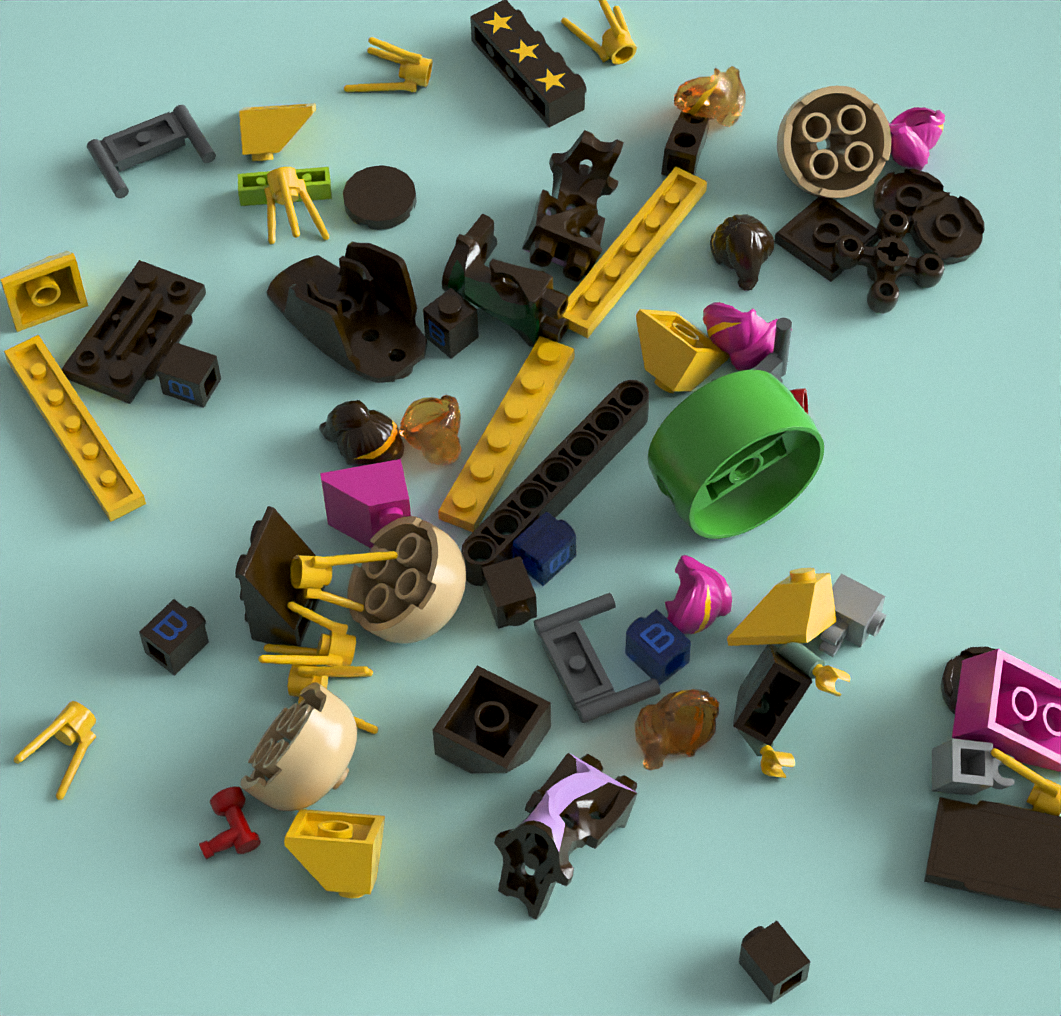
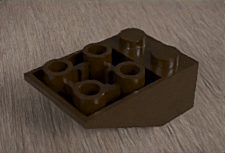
M268 506L262 520H257L253 525L250 536L251 546L247 555L242 554L236 565L235 577L239 579L241 586L240 600L244 601L246 610L245 622L249 624L252 640L267 644L300 647L311 620L290 610L287 605L289 602H295L315 612L320 599H305L304 589H296L292 586L290 568L292 560L296 555H316L274 507Z

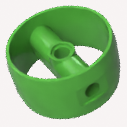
M743 370L722 376L699 388L683 400L657 429L650 443L647 458L649 469L661 492L672 502L679 517L698 535L710 539H722L750 531L787 508L807 488L818 472L824 456V441L811 417L800 406L790 390L775 376L762 370Z

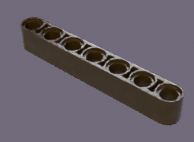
M627 380L618 384L464 541L461 553L466 567V580L470 584L482 586L481 567L518 557L646 425L649 411V391L647 386L637 380ZM510 532L512 534L502 535L501 533ZM476 559H486V561H482V562H478V561H474V560H476Z

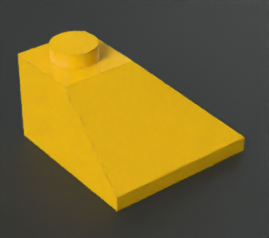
M316 103L245 107L239 110L242 154H251L252 161L273 160V153H279L316 111Z
M69 251L48 256L0 279L17 332L88 306L75 255Z
M639 309L636 314L644 368L656 378L654 383L666 392L673 394L675 391H692L730 357L728 353L718 348L709 336L674 311Z
M814 568L791 570L789 572L790 576L776 584L727 637L728 646L787 644L790 642L808 643L836 622L830 573H815Z
M301 809L298 811L285 835L284 846L326 891L338 892L340 896L345 898H360L364 894L371 895L377 880L385 816Z

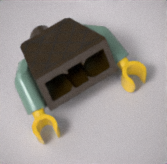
M797 642L783 644L779 648L768 644L741 684L737 696L733 727L737 728L757 756H762V772L773 777L786 778L782 766H795V759L791 753L773 750V741L810 687L812 679L815 678V684L819 690L837 697L842 695L835 690L837 678L850 682L848 673L829 665L825 666V662Z

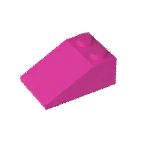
M1000 649L962 660L952 738L993 743V748L1013 756L1018 762L1061 772V681Z

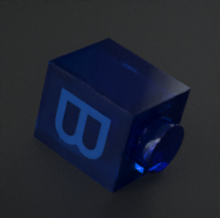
M546 511L513 541L514 558L521 556L527 574L544 586L576 557L575 531L566 521L562 519L557 520Z
M657 609L646 618H637L626 631L625 654L651 679L655 678L659 686L690 661L691 641Z

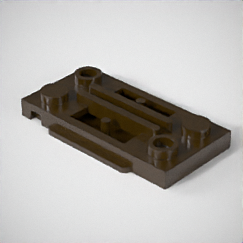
M139 260L62 367L63 373L70 381L131 404L144 383L156 377L160 358L169 353L175 342H180L193 323L191 315L206 295L205 285Z
M939 797L924 882L1049 910L1061 911V817L985 800L980 801L976 805Z

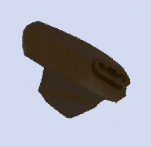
M352 241L347 245L345 257L341 256L339 258L340 268L321 256L316 255L289 266L270 283L267 297L277 309L325 355L365 379L375 383L395 382L396 379H403L409 376L413 371L414 365L425 358L427 339L416 325L417 304L409 272L404 259L393 252L371 243Z

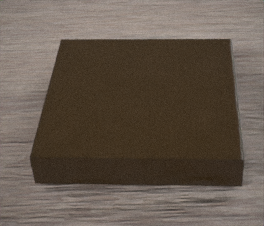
M818 197L775 234L774 242L832 282L846 270L836 266L832 260L833 247L841 236L854 235L866 247H872L879 241V237L875 227L833 198Z

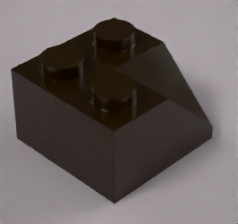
M477 665L432 730L435 755L471 774L507 773L530 760L550 730L551 702Z

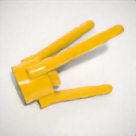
M598 0L611 26L602 36V46L567 18L561 19V23L599 55L602 62L610 59L614 64H623L629 61L636 53L637 47L631 39L619 6L613 7V14L606 0Z
M370 37L368 42L383 50L369 47L367 52L379 58L400 64L399 78H403L405 81L345 85L344 91L405 90L415 93L418 85L428 86L433 61L432 59L423 58L421 54L408 52L385 41Z
M280 167L270 171L267 174L269 187L264 189L267 199L268 242L274 244L276 241L275 200H277L278 204L285 205L293 237L297 238L300 236L293 202L299 199L298 195L302 198L322 238L328 240L330 236L307 192L304 179H298L295 168Z
M395 551L326 557L296 555L292 560L290 568L291 583L296 589H304L305 599H320L362 612L364 610L363 604L321 590L323 586H328L331 582L332 566L393 560L398 557V554Z
M289 602L287 607L290 610L330 630V633L321 634L317 648L265 644L263 647L264 651L286 655H260L258 658L260 663L351 666L356 647V636L346 634L348 625L333 622L295 602Z
M292 665L288 676V694L299 697V704L304 700L300 696L301 691L312 683L318 682L327 689L328 677H370L373 675V671L366 666L319 667L316 665ZM354 716L357 728L372 734L378 733L377 726Z
M76 701L69 702L52 724L14 757V762L17 764L21 763L53 735L60 742L71 746L74 742L79 743L56 793V798L62 800L71 785L87 748L96 738V735L91 731V728L96 724L94 715L82 704Z
M996 748L991 750L993 757L1034 783L1026 800L1027 803L1033 805L1032 811L1056 816L1061 814V785L1043 778Z

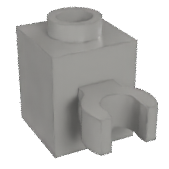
M842 573L832 586L836 622L822 632L820 639L823 641L818 648L832 657L837 653L844 639L862 647L869 635L875 637L879 633L886 620V614L882 613L885 596Z
M951 739L932 749V791L974 795L990 787L1005 789L1014 785V779L1003 778L999 774L998 766L1006 765L991 755L993 743Z

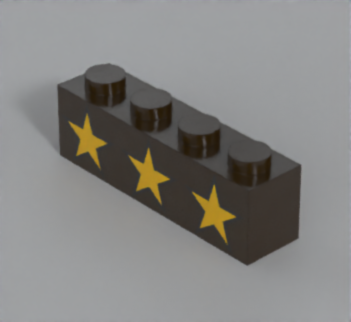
M502 0L470 16L471 41L549 128L585 110V93L587 88L583 78L579 74L572 72L566 65L562 55L559 52H554L549 47L542 33L538 30L535 31L527 23L524 14L519 9L515 10L507 0Z

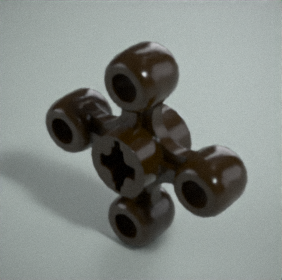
M898 210L887 211L880 218L877 225V235L881 241L877 246L866 247L858 237L844 235L836 241L832 250V260L841 269H852L856 265L867 267L868 276L875 282L867 294V304L871 310L881 314L890 312L898 301L899 288L895 282L899 277L910 276L918 286L931 288L939 283L945 270L942 259L935 254L927 253L919 258L909 256V249L902 241L908 231L909 220L903 212Z

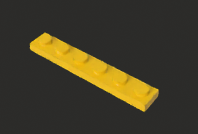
M678 167L671 171L568 297V306L562 316L569 319L568 329L587 339L705 194L707 191V181Z
M34 336L5 350L7 362L110 522L145 505L143 493L40 336Z
M539 336L439 508V520L470 532H474L480 525L574 360V348Z

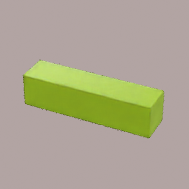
M329 167L295 169L298 179H304L307 192L312 201L332 199ZM270 171L237 174L241 206L267 204L264 189L269 187L267 174ZM298 195L299 199L295 202L303 201L300 195Z

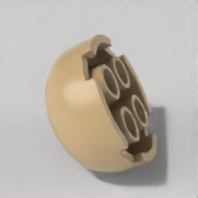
M828 86L813 90L800 97L785 113L777 134V153L785 174L798 188L816 197L844 198L866 190L874 184V180L881 173L885 162L889 160L891 152V131L884 112L877 103H874L866 95L848 86ZM825 140L827 144L826 149L818 150L817 142Z
M416 516L398 518L381 528L370 539V542L375 545L369 551V553L395 551L398 557L393 560L362 563L361 568L354 565L349 580L347 597L351 601L364 605L362 612L349 609L353 620L360 623L365 630L386 641L406 644L418 642L434 635L453 617L464 594L466 567L458 545L443 530Z
M318 682L305 687L300 694L304 700L299 704L295 703L289 709L285 707L272 722L248 760V763H253L254 771L250 777L245 775L241 779L240 785L243 790L273 809L297 811L307 808L323 798L331 789H337L349 773L347 766L353 756L357 742V727L354 716L349 707L339 697ZM282 738H287L289 741H291V743L289 744Z

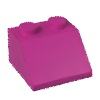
M401 459L320 473L328 525L369 548L375 545L370 542V539L381 528L398 518L411 516Z

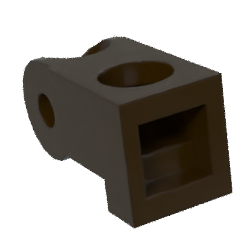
M681 111L664 149L661 175L668 176L675 167L695 175L697 164L706 142L710 118L693 116Z

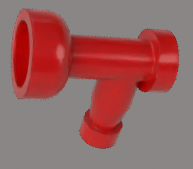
M238 786L223 789L210 799V805L214 813L218 816L226 817L230 829L218 834L210 841L206 840L199 843L206 859L214 856V853L227 850L233 846L238 854H245L253 851L261 844L258 834L251 832L241 810L245 805L246 798L242 789Z

